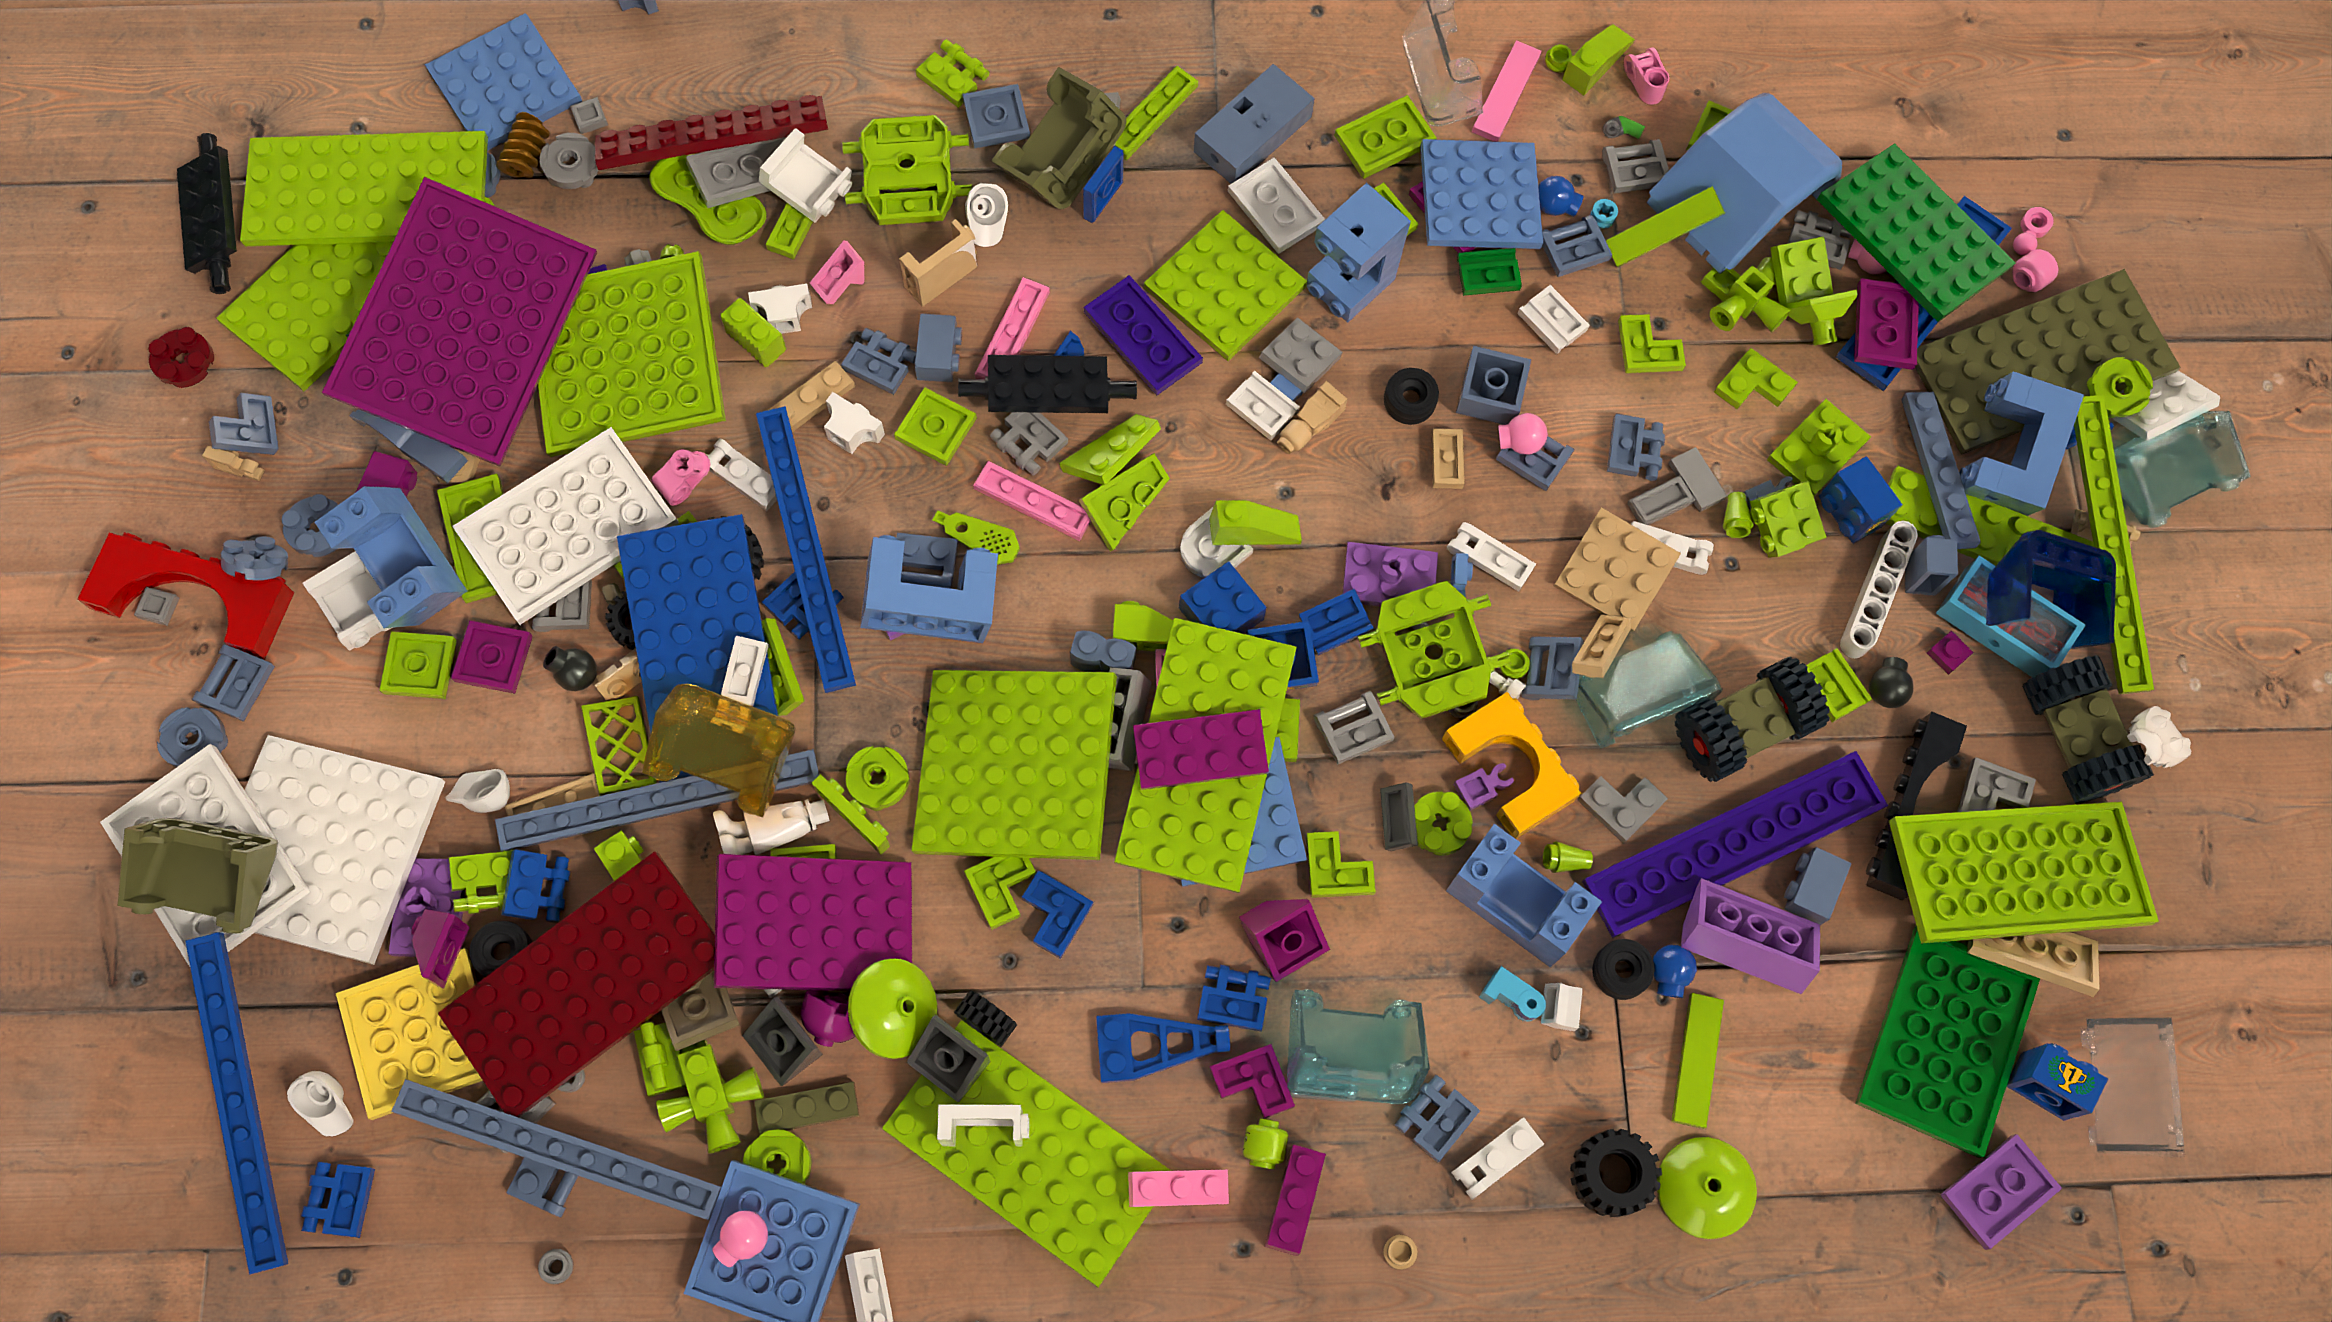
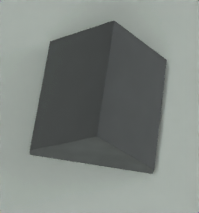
M778 996L769 1002L742 1035L780 1086L788 1083L823 1055Z
M937 1015L932 1017L907 1060L910 1066L958 1103L991 1062L989 1056Z

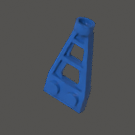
M1130 1013L1096 1016L1101 1083L1135 1081L1216 1052L1230 1051L1228 1025L1210 1027ZM1137 1031H1142L1158 1036L1161 1043L1158 1055L1144 1061L1135 1060L1132 1056L1131 1048L1132 1035ZM1169 1033H1188L1193 1038V1048L1187 1052L1170 1054L1167 1047V1035ZM1212 1034H1215L1216 1045L1210 1043L1209 1039Z

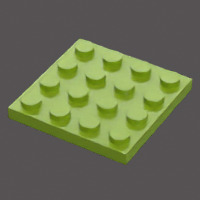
M1222 210L1144 282L1143 289L1224 359L1229 361L1307 287L1308 281Z

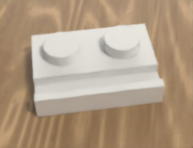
M1551 285L1533 297L1524 307H1520L1517 313L1556 354L1584 334L1590 326Z
M1256 371L1226 401V405L1269 440H1272L1288 424L1290 419L1299 412L1300 406Z

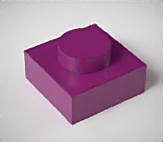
M1952 630L1927 652L1948 675L1974 653Z

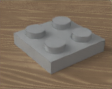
M1297 317L1261 352L1260 359L1298 387L1303 393H1306L1340 360L1343 352Z

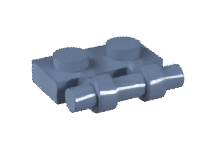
M865 328L861 338L868 341L867 346L856 341L841 366L844 371L894 395L909 372L908 366L902 364L901 361L905 359L914 364L916 352L911 350L910 346L906 343H897L886 338L887 335L879 330L874 332ZM882 348L892 354L888 357L878 352V350Z
M1615 414L1612 424L1607 472L1636 477L1639 473V467H1644L1646 469V479L1650 481L1657 480L1658 471L1662 469L1661 447L1665 443L1663 424L1654 422L1652 423L1651 430L1644 429L1645 418ZM1642 443L1649 445L1648 454L1641 453Z
M1435 1075L1429 1083H1424L1419 1089L1420 1094L1410 1106L1406 1105L1400 1112L1402 1116L1394 1126L1404 1134L1411 1125L1417 1127L1420 1131L1412 1141L1438 1163L1480 1110L1456 1089L1445 1098L1439 1091L1446 1083L1441 1077ZM1432 1102L1438 1109L1427 1121L1420 1114Z

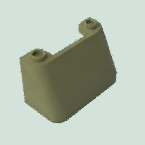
M1058 67L1050 78L1046 89L1047 95L1054 104L1022 148L1014 143H1007L999 149L991 161L1054 207L1065 209L1075 200L1126 127V116L1100 89Z
M160 818L124 829L117 906L131 908V912L135 914H151L153 909L166 906L216 917V925L222 927L223 932L242 933L244 929L252 925L277 855L278 840L175 818Z

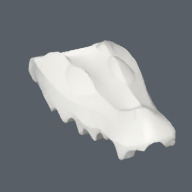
M2158 706L2148 708L2134 717L2131 721L2132 726L2129 728L2130 734L2127 735V738L2130 742L2137 741L2145 745V754L2147 755L2144 761L2147 765L2153 763L2156 767L2162 765L2163 768H2171L2191 755V742L2189 738L2183 737L2170 719L2171 713Z

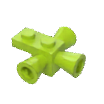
M1772 257L1763 258L1757 269L1752 265L1743 275H1739L1735 270L1727 268L1719 274L1713 268L1701 281V284L1723 301L1710 310L1712 322L1721 330H1732L1740 316L1746 319L1754 311L1772 333L1791 312V309L1766 297L1776 284Z
M708 1044L677 1055L689 1096L656 1101L658 1114L666 1133L695 1116L701 1123H706L708 1153L720 1152L741 1143L727 1115L735 1112L732 1103L764 1098L762 1085L755 1067L753 1066L726 1082L721 1078L712 1045Z

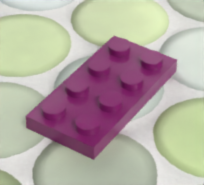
M1260 709L1133 725L1141 790L1269 773Z

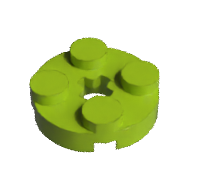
M2116 357L2099 365L2092 377L2088 379L2087 387L2090 396L2105 395L2109 418L2131 416L2144 409L2149 403L2150 390L2153 389V380L2148 369L2142 363L2136 360L2123 359L2125 357ZM2116 381L2126 384L2127 387L2124 389L2125 395L2116 391Z
M871 746L863 748L850 759L847 765L846 787L849 794L861 806L874 811H880L896 804L905 795L910 783L905 760L897 751L889 747L874 748ZM871 772H885L883 776L884 782L881 784H871Z
M1440 791L1426 794L1414 806L1418 847L1423 850L1426 849L1439 856L1455 853L1462 848L1472 833L1473 820L1471 812L1464 801L1454 792ZM1436 816L1447 819L1448 823L1446 824L1445 831H1442L1440 827L1434 828L1432 825L1436 821Z
M779 1129L766 1131L746 1149L743 1157L744 1164L774 1174V1169L769 1168L768 1163L769 1161H774L775 1155L779 1154L781 1155V1160L786 1161V1167L781 1168L780 1173L776 1175L805 1184L809 1178L812 1166L810 1151L802 1139L789 1131Z

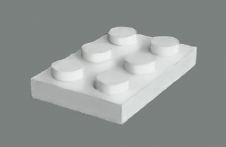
M1275 157L1228 185V193L1278 254L1315 232L1317 227L1325 220Z
M2177 371L2153 381V389L2150 390L2149 396L2150 401L2144 409L2128 417H2115L2112 419L2148 441L2218 407L2220 396L2182 372Z

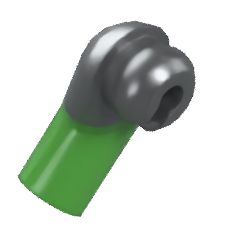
M1619 116L1604 124L1603 133L1608 138H1616L1628 134L1640 139L1645 126L1624 116Z

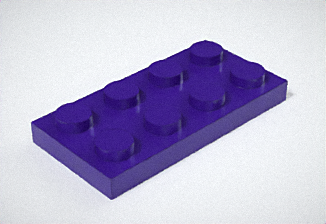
M1130 275L1084 306L1085 315L1156 396L1203 363V357Z

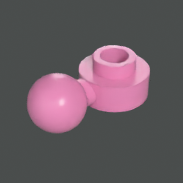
M2034 207L2029 209L2023 216L2021 229L2024 233L2019 234L2013 242V248L2017 254L2025 256L2037 248L2036 238L2045 236L2053 226V216L2048 210L2042 207ZM2031 223H2036L2039 228L2033 226Z

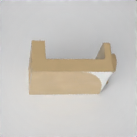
M956 219L951 222L953 240L919 264L909 252L899 258L904 287L922 307L977 268V251L974 245L975 235L967 225L962 226Z

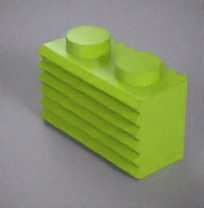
M738 298L721 313L726 333L730 334V337L734 338L735 341H738L743 349L750 352L751 356H755L759 363H763L764 367L771 365L785 352L786 345L783 334L742 298Z

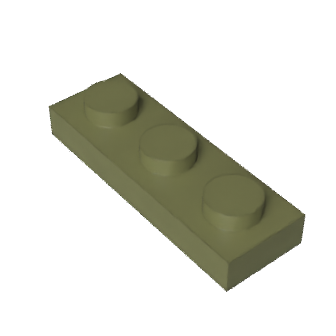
M854 1082L755 1101L760 1135L770 1130H791L860 1116Z

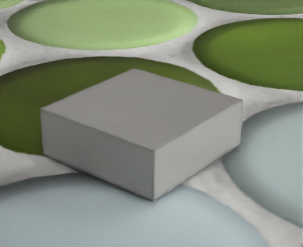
M597 97L570 106L581 134L608 126Z
M146 587L134 616L138 619L168 626L180 598L172 593Z

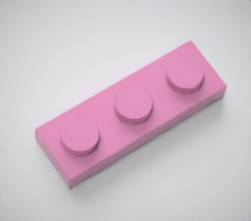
M1228 1170L1128 1172L1129 1207L1229 1204Z

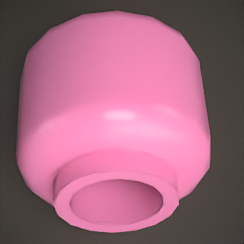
M2035 249L2020 258L2013 266V280L2020 289L2028 292H2037L2053 282L2057 277V261L2049 252Z

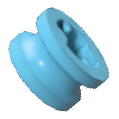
M1600 199L1594 204L1590 215L1594 216L1599 228H1609L1615 222L1618 215V207L1611 200ZM1602 210L1603 213H1609V216L1606 218L1604 214L1599 215V211Z

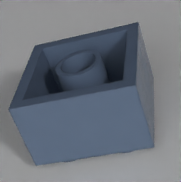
M1473 346L1467 362L1456 413L1503 425L1509 424L1520 413L1531 359Z

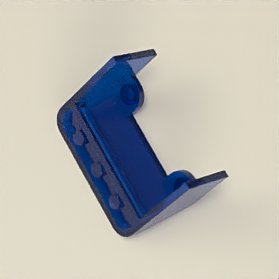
M2034 530L2022 534L1990 572L1987 582L1986 625L1994 626L2030 619L2033 584L2053 590V604L2085 624L2071 649L2114 643L2116 563L2114 557L2108 551L2042 530Z

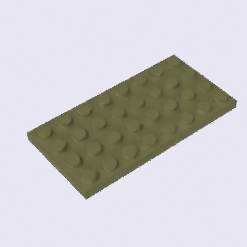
M2125 269L1917 348V365L1915 366L1927 391L1934 392L1941 417L1961 455L2022 432L2023 423L1984 411L1987 401H1984V396L1989 385L1994 384L2000 378L2013 371L2084 394V396H2090L2087 387L2088 379L2092 377L2099 365L2116 357H2125L2123 359L2136 360L2142 363L2148 369L2153 381L2176 373L2181 367ZM2117 381L2115 383L2116 391L2123 393L2127 387L2124 382L2118 383Z

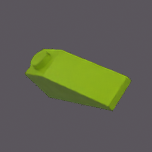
M1614 24L1610 25L1587 41L1569 60L1562 80L1584 96L1634 43L1635 39Z
M1216 500L1209 517L1212 545L1301 544L1302 542L1298 515L1247 500Z
M1124 601L1121 604H1115L1113 638L1130 642L1136 647V650L1155 651L1156 649H1167L1173 625L1172 619L1148 606L1140 605L1138 602Z

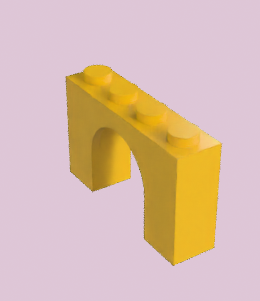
M1506 692L1446 730L1442 740L1459 764L1484 748L1499 743L1515 746L1527 755L1534 771V780L1531 788L1502 806L1496 814L1508 833L1517 839L1573 803L1581 792L1578 790L1579 784L1575 777L1570 773L1567 774L1560 765L1561 760L1556 751L1548 748L1542 740L1543 736L1536 724H1530L1525 717L1521 703L1516 698L1512 699L1509 693Z

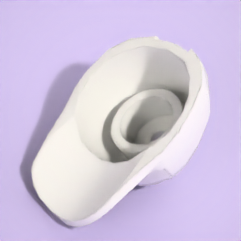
M980 183L975 185L968 193L965 213L968 227L975 235L974 244L977 246H993L1001 240L1008 212V201L1004 190L996 184Z
M500 769L465 773L458 779L454 788L445 799L450 802L463 804L469 810L477 813L497 811L503 808L509 799V780L506 773Z
M310 1071L299 1076L290 1085L287 1095L291 1106L322 1135L336 1136L351 1128L353 1118L343 1102V1088L335 1078L322 1071Z

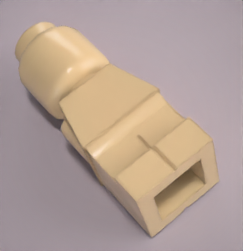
M1326 381L1297 413L1298 420H1292L1281 431L1280 439L1277 441L1279 447L1287 454H1290L1292 451L1301 450L1310 441L1312 436L1329 428L1345 411L1347 398Z

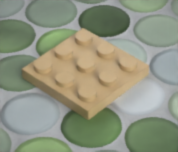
M1601 507L1554 584V587L1601 614L1631 618L1630 631L1634 632L1681 553Z

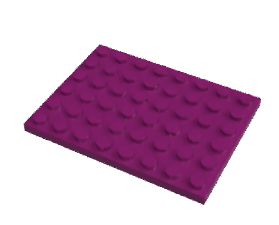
M424 177L322 393L339 402L500 467L594 262L597 250Z

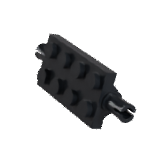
M203 133L197 137L199 157L177 168L185 270L194 274L201 270H209L210 291L215 294H225L226 291L229 292L231 290L228 268L231 267L229 255L237 252L228 150L217 146V137L214 134Z
M988 355V376H985V379L958 378V397H985V400H988V412L1108 413V401H1110V398L1137 399V381H1110L1107 374V356Z

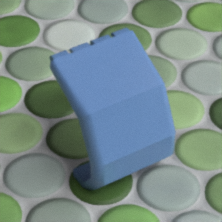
M1762 93L1746 100L1707 130L1649 191L1651 197L1647 204L1659 214L1713 186L1726 214L1690 231L1685 241L1701 256L1707 250L1710 254L1705 260L1721 274L1726 268L1729 270L1733 269L1789 211L1809 195H1813L1817 199L1821 192L1841 179L1842 161L1773 95Z

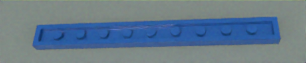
M786 406L756 413L825 693L856 686Z
M218 932L186 940L185 942L250 1275L289 1263L224 933Z

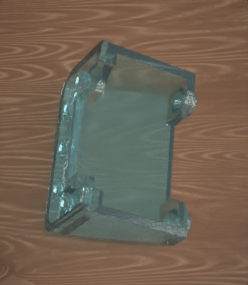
M2207 411L2148 441L2138 436L2114 448L2121 495L2139 522L2143 525H2148L2149 528L2166 524L2167 518L2172 515L2170 508L2210 488H2220L2221 491L2236 489L2240 486L2239 482L2251 477L2230 411Z
M1669 631L1657 637L1654 643L1614 658L1603 678H1590L1580 675L1576 701L1599 748L1602 749L1615 743L1614 736L1617 738L1624 734L1626 736L1632 734L1639 727L1684 710L1703 699L1710 698V700H1715L1723 691V688L1717 677L1682 634L1674 635L1673 631Z
M1294 990L1290 1006L1287 1084L1288 1089L1292 1093L1390 1104L1408 1103L1416 1097L1430 1069L1421 1003L1396 1000L1388 1005L1383 1015L1323 1009V998L1320 994L1312 990Z

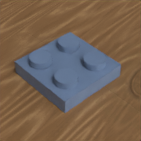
M1018 84L963 94V102L974 148L1013 142L1030 137Z

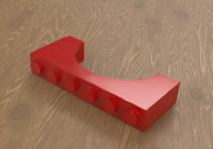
M109 532L77 600L93 611L120 618L127 606L144 593L146 587L154 588L174 582L200 584L215 590L225 604L228 627L224 642L230 647L265 660L294 592L285 584L286 580L279 576L268 580H247L244 573L235 571L234 577L222 570L221 560L218 558L210 557L208 561L199 558L198 554L186 549H181L180 552L171 550V547L158 541H152L149 544L142 542L141 538L124 532L121 536Z

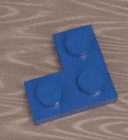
M1039 870L1022 896L1023 901L1048 914L1033 939V943L1061 959L1094 905V902Z

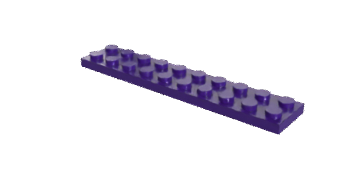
M1854 751L1589 876L1582 883L1587 891L1602 901L1597 911L1611 937L1614 938L1692 901L1701 878L1723 886L1886 808L1888 804L1857 751Z

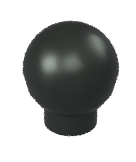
M554 646L544 659L543 667L552 672L556 683L565 690L574 692L584 690L596 678L597 665L594 658L587 651L577 648L563 650Z
M1898 657L1885 658L1882 668L1873 674L1869 683V691L1877 704L1886 708H1897L1910 700L1914 692L1913 679L1907 672V661Z

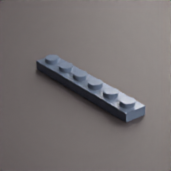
M1906 392L1901 400L1942 534L1946 539L1957 540V549L1976 548L1981 541L1934 392Z

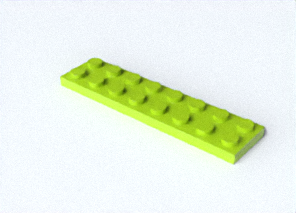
M1897 466L1893 470L1889 487L1903 505L1886 524L1893 526L1898 521H1907L1917 529L1918 537L1925 539L1932 535L1943 536L1925 476ZM1966 494L1981 542L1976 548L1957 549V552L1974 559L1980 555L1999 569L2104 610L2093 541L2006 507Z

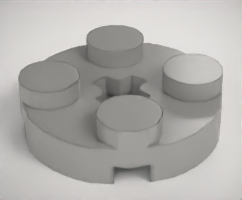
M564 133L556 136V141L550 145L547 143L543 147L540 154V166L552 186L563 189H576L579 187L587 188L593 184L594 177L599 170L595 161V146L589 142L587 137L578 133ZM572 156L576 161L572 165H566L565 163H563L564 161H568L569 158Z

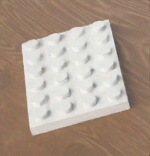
M612 427L452 527L513 617L521 625L621 561L617 536L671 527L679 522Z
M212 744L207 745L100 822L121 857L124 829L160 818L182 819L276 839L217 747ZM278 843L277 855L252 925L244 929L242 933L223 932L222 927L216 925V917L166 906L154 910L190 967L186 940L222 932L224 933L227 951L229 952L310 893V890Z

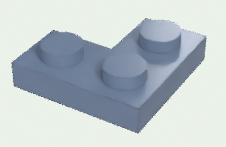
M240 393L236 398L239 419L212 416L209 420L212 449L274 455L278 451L271 396Z

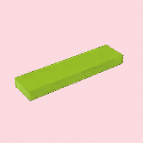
M1176 66L1126 117V127L1115 143L1116 147L1123 150L1126 161L1198 87V80L1179 66Z
M1712 186L1607 239L1606 242L1616 266L1620 267L1726 213Z
M1696 993L1689 995L1671 1122L1701 1129L1707 1128L1724 1005L1723 999Z

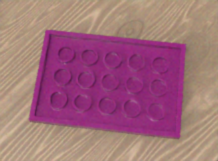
M719 854L717 856L714 988L851 991L860 973L875 962L886 959H902L912 963L911 862Z

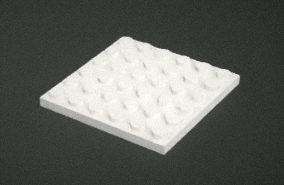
M267 735L246 785L245 792L276 840H278V843L310 890V893L264 925L255 934L374 965L445 781L439 777Z

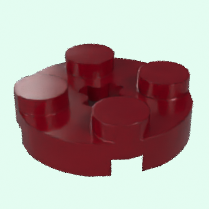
M190 327L169 331L159 339L153 340L148 347L150 352L149 365L152 372L163 383L173 384L179 388L190 387L202 381L208 374L206 370L210 362L212 365L214 362V352L211 345L202 335ZM188 353L184 357L185 361L183 363L175 360L178 355Z

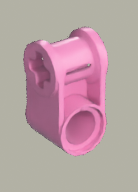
M1652 47L1639 55H1626L1624 57V69L1626 75L1632 81L1639 98L1646 104L1659 103L1667 88L1669 74L1665 70L1656 49Z
M684 449L677 450L668 462L655 473L651 482L671 506L678 505L689 497L696 485L708 474L710 459L704 452H690Z

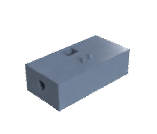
M1272 64L1195 132L1194 153L1232 184L1253 171L1312 117L1315 98L1275 64Z

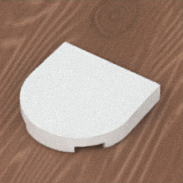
M1213 507L1187 528L1183 534L1180 546V554L1184 565L1193 574L1202 578L1207 577L1228 561L1236 568L1253 553V548L1250 545H1212L1209 517Z

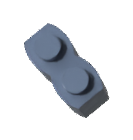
M1078 631L1075 634L1070 651L1071 664L1084 672H1109L1110 667L1133 670L1136 660V647L1126 640L1116 638L1106 640L1095 632Z

